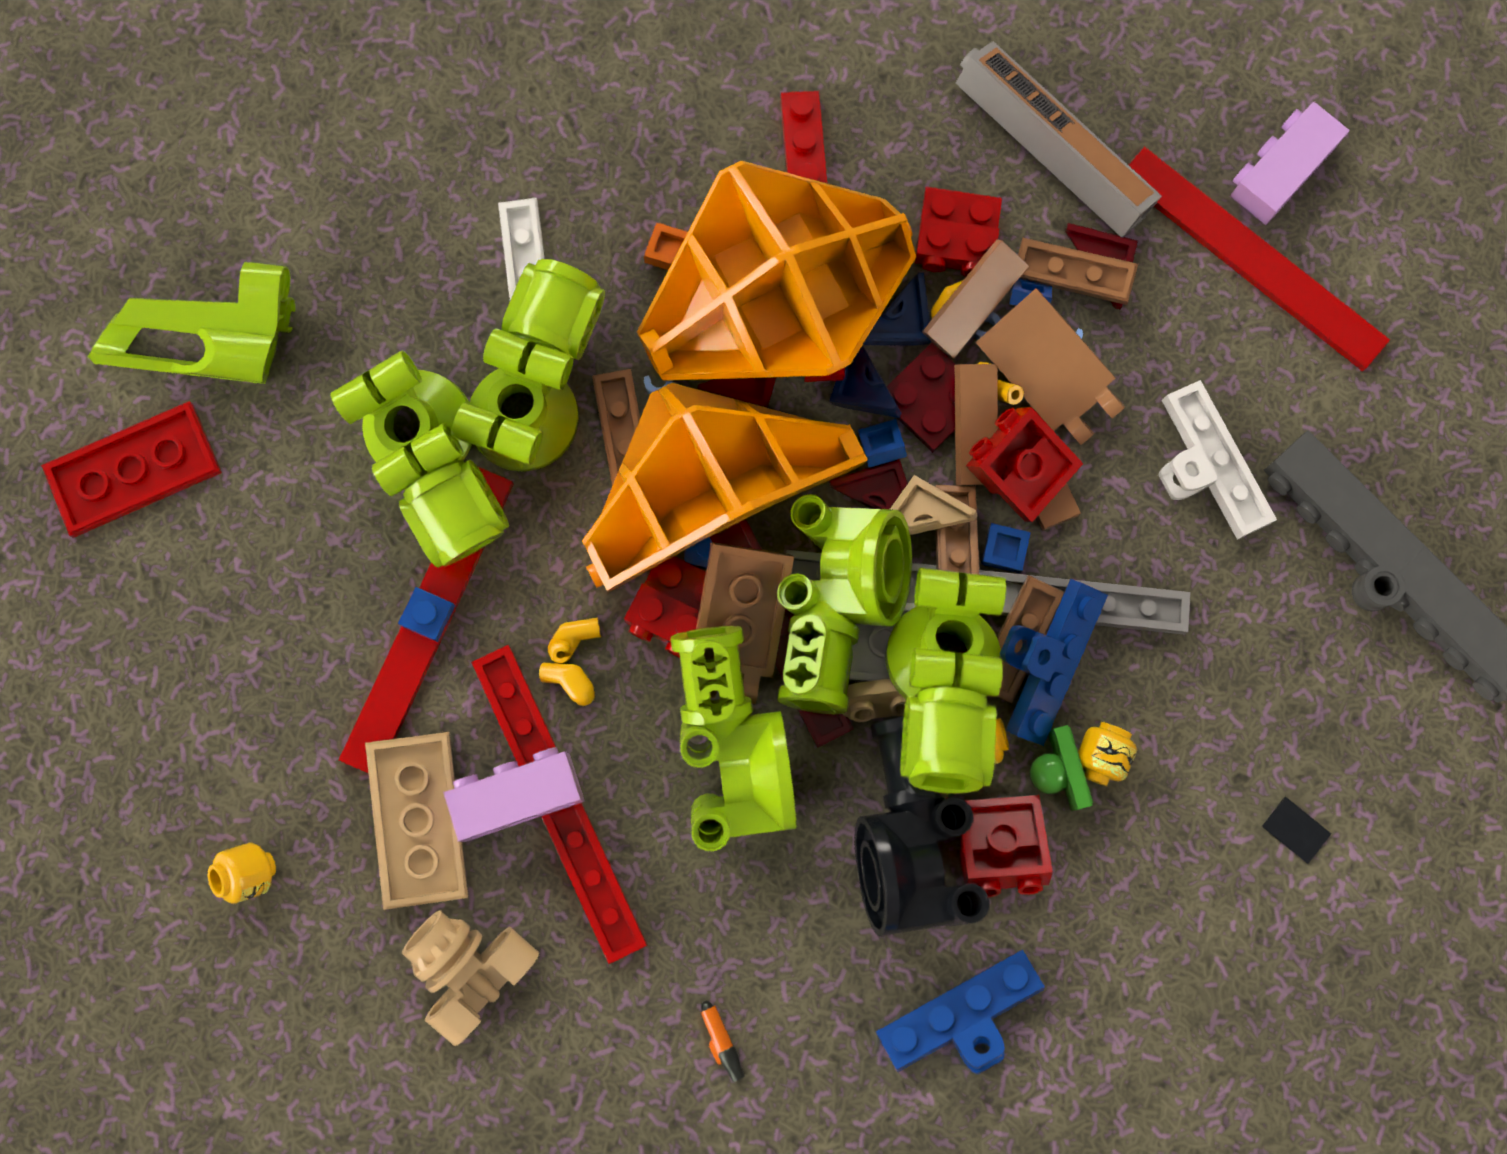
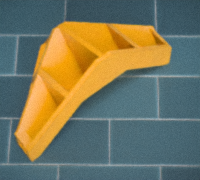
M742 160L719 171L637 330L648 359L663 381L829 376L852 363L916 259L911 240L913 233L908 219L904 213L901 214L886 199Z
M670 383L650 393L601 515L582 540L593 562L586 566L596 588L604 585L607 592H610L696 543L778 502L842 476L864 465L868 459L850 424L814 421L680 384Z

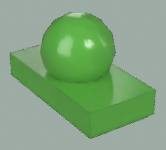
M1065 725L1050 730L1048 736L1054 753H1045L1037 757L1032 763L1030 778L1033 785L1039 791L1046 794H1057L1065 789L1071 811L1092 806L1093 800L1071 728Z

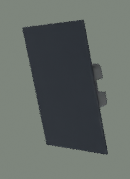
M1286 796L1262 825L1265 830L1307 864H1309L1331 835L1328 830Z

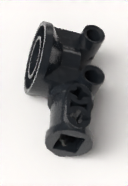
M904 716L871 725L872 738L879 741L888 794L883 796L884 806L890 812L860 816L855 825V858L862 900L870 925L878 936L940 926L972 924L981 921L987 915L990 908V900L987 893L976 884H964L945 888L944 867L937 843L965 834L972 826L973 812L966 801L954 798V793H939L917 788L909 783V777L901 776ZM941 814L947 822V827L943 824L941 820ZM958 899L960 900V902H961V904H962V911H961V912L959 911L958 906H957V900H958Z

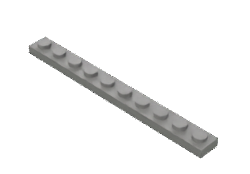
M786 551V554L794 556L791 574L798 573L805 575L809 580H821L820 561L822 553ZM912 563L907 603H915V584L919 568L936 569V565ZM979 570V575L1004 577L1006 579V598L1001 615L1008 616L1028 575ZM1030 575L1064 592L1070 579ZM1076 580L1108 595L1095 625L1183 635L1188 632L1191 592Z

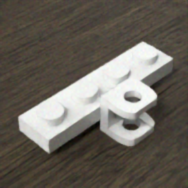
M1201 380L1164 397L1162 402L1188 448L1179 453L1159 471V477L1170 498L1182 500L1209 487L1237 540L1275 522L1277 518ZM1174 473H1175V475H1176V477H1177V479H1178V481H1179V483H1180L1181 486H1178V485H1176V484L1174 483V481H1173V475H1174Z

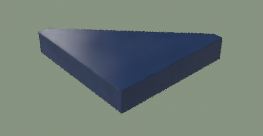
M918 272L885 309L863 345L916 346L927 345L932 342L922 333L930 322L923 272Z
M862 345L852 363L845 367L844 380H837L835 382L829 402L841 408L900 418L901 411L865 347Z

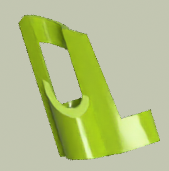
M244 262L240 271L238 303L129 298L120 312L111 319L91 349L88 358L94 364L266 384L277 348L279 332L290 333L293 328L289 327L291 312L296 311V304L293 298L288 297L290 291L289 268L280 265ZM142 328L197 334L205 346L204 356L199 362L128 354L126 351Z

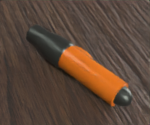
M703 1001L700 1014L712 1039L709 1042L711 1052L718 1065L722 1064L729 1073L732 1082L740 1080L745 1075L741 1068L737 1050L731 1042L716 1006H713L709 1001Z

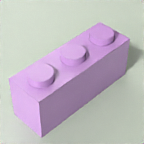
M1314 101L1303 113L1296 109L1282 125L1281 128L1286 132L1279 140L1272 136L1257 153L1261 157L1259 162L1255 166L1248 162L1233 179L1237 187L1230 197L1264 225L1269 223L1350 131Z
M557 747L534 754V762L520 767L517 761H512L493 768L495 774L493 776L479 780L476 774L454 781L455 789L443 793L458 841L468 842L585 802L570 754L565 751L559 753Z

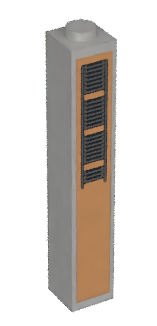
M994 41L980 50L977 48L972 49L965 56L960 65L963 70L956 84L1120 237L1123 238L1148 215L1162 196Z

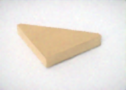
M915 475L890 508L899 510L904 515L910 535L974 521L978 516L975 509Z

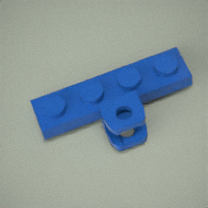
M1070 578L1047 635L1021 625L1010 628L1001 649L1000 657L1008 665L1029 673V677L1006 731L1044 746L1098 617L1101 614L1108 596L1107 594ZM1022 640L1021 650L1015 653L1016 643Z
M1022 949L881 1028L876 1033L897 1072L953 1042L965 1065L973 1073L980 1074L1002 1062L1005 1056L1003 1039L992 1019L1042 992L1045 986ZM978 1044H986L990 1048L984 1054L977 1053L974 1049Z

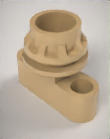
M437 911L411 936L403 948L402 955L411 962L414 975L420 981H426L425 988L431 993L440 990L445 985L449 987L430 1009L425 1021L452 1045L457 1046L480 1024L481 1019L478 1014L488 1002H495L500 996L499 990L507 981L515 986L533 966L539 952L513 928L508 927L480 955L476 949L481 942L482 934L476 929L469 932L470 926L465 921L450 919L442 911Z

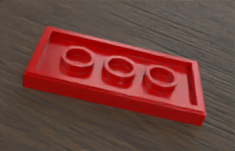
M191 401L41 465L68 534L72 538L222 473Z

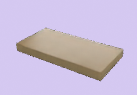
M450 732L365 743L383 910L468 898L463 843L457 839L443 793L455 789L453 785L455 773Z

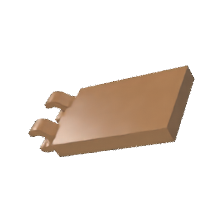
M1037 288L975 342L990 360L997 364V368L1012 384L1022 387L1024 391L1023 397L1053 431L1064 424L1080 445L1094 435L1091 428L1081 418L1093 405L1098 402L1112 419L1125 408L1123 403L1107 387L1116 377Z
M711 542L696 629L718 626H739L743 629L744 641L738 644L744 694L752 699V704H756L760 676L773 678L785 607L780 604L777 598V589L780 582L792 573L794 556ZM713 648L704 649L706 659H713ZM717 691L710 692L711 698H716Z

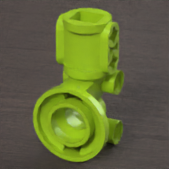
M541 259L537 261L536 265L528 263L525 266L506 309L502 330L495 328L492 331L484 349L483 362L499 369L490 373L480 382L470 399V404L464 402L460 406L453 422L452 437L474 444L490 462L512 471H532L546 467L566 452L576 435L579 420L577 402L567 381L572 371L574 359L579 360L582 357L603 307L605 290L600 288L597 281L583 271L556 260ZM522 392L533 396V407L524 417L513 419L501 413L502 404L510 395Z
M401 350L331 392V399L335 408L347 423L352 424L363 417L364 441L370 455L376 462L372 465L374 476L389 496H394L404 490V498L399 500L400 510L427 558L434 566L439 568L442 565H451L484 548L505 533L503 530L509 527V522L486 479L472 460L469 459L464 462L472 444L452 437L453 422L460 406L464 402L470 404L464 392L454 382L440 374L418 370L409 355ZM409 407L418 415L420 429L412 440L404 443L395 436L394 418L402 408Z
M808 494L798 498L792 505L790 511L791 520L797 528L822 550L820 561L821 580H809L805 575L798 573L790 574L780 582L777 589V598L780 604L795 615L790 618L788 631L790 634L783 671L784 685H781L778 689L777 701L785 706L808 712L843 714L848 711L849 705L847 691L853 658L852 646L858 643L860 629L855 624L891 627L901 618L908 599L911 582V538L906 519L899 510L829 507L817 495Z
M919 568L914 594V602L917 607L909 610L899 619L888 638L885 651L887 672L896 690L906 699L900 771L901 776L909 777V783L917 788L939 793H968L978 791L983 786H990L992 782L995 763L996 707L994 705H987L986 697L998 696L1000 692L1003 662L1000 657L1001 648L999 641L990 625L979 613L999 616L1002 614L1006 598V579L1004 577ZM936 633H947L957 637L964 643L968 651L966 653L943 651L937 644Z
M739 626L701 628L681 632L671 637L672 650L679 652L686 702L680 708L682 720L680 726V752L682 758L693 767L703 768L714 761H719L723 796L706 793L695 799L691 806V835L694 843L704 851L713 852L719 850L732 837L797 828L791 769L781 711L751 715L753 712L752 699L745 696L738 644L744 641L743 629ZM713 648L714 658L706 659L704 649ZM711 691H718L719 699L711 700ZM696 735L708 737V740L702 744H695L690 741ZM708 819H714L717 821L713 824L703 823V821Z

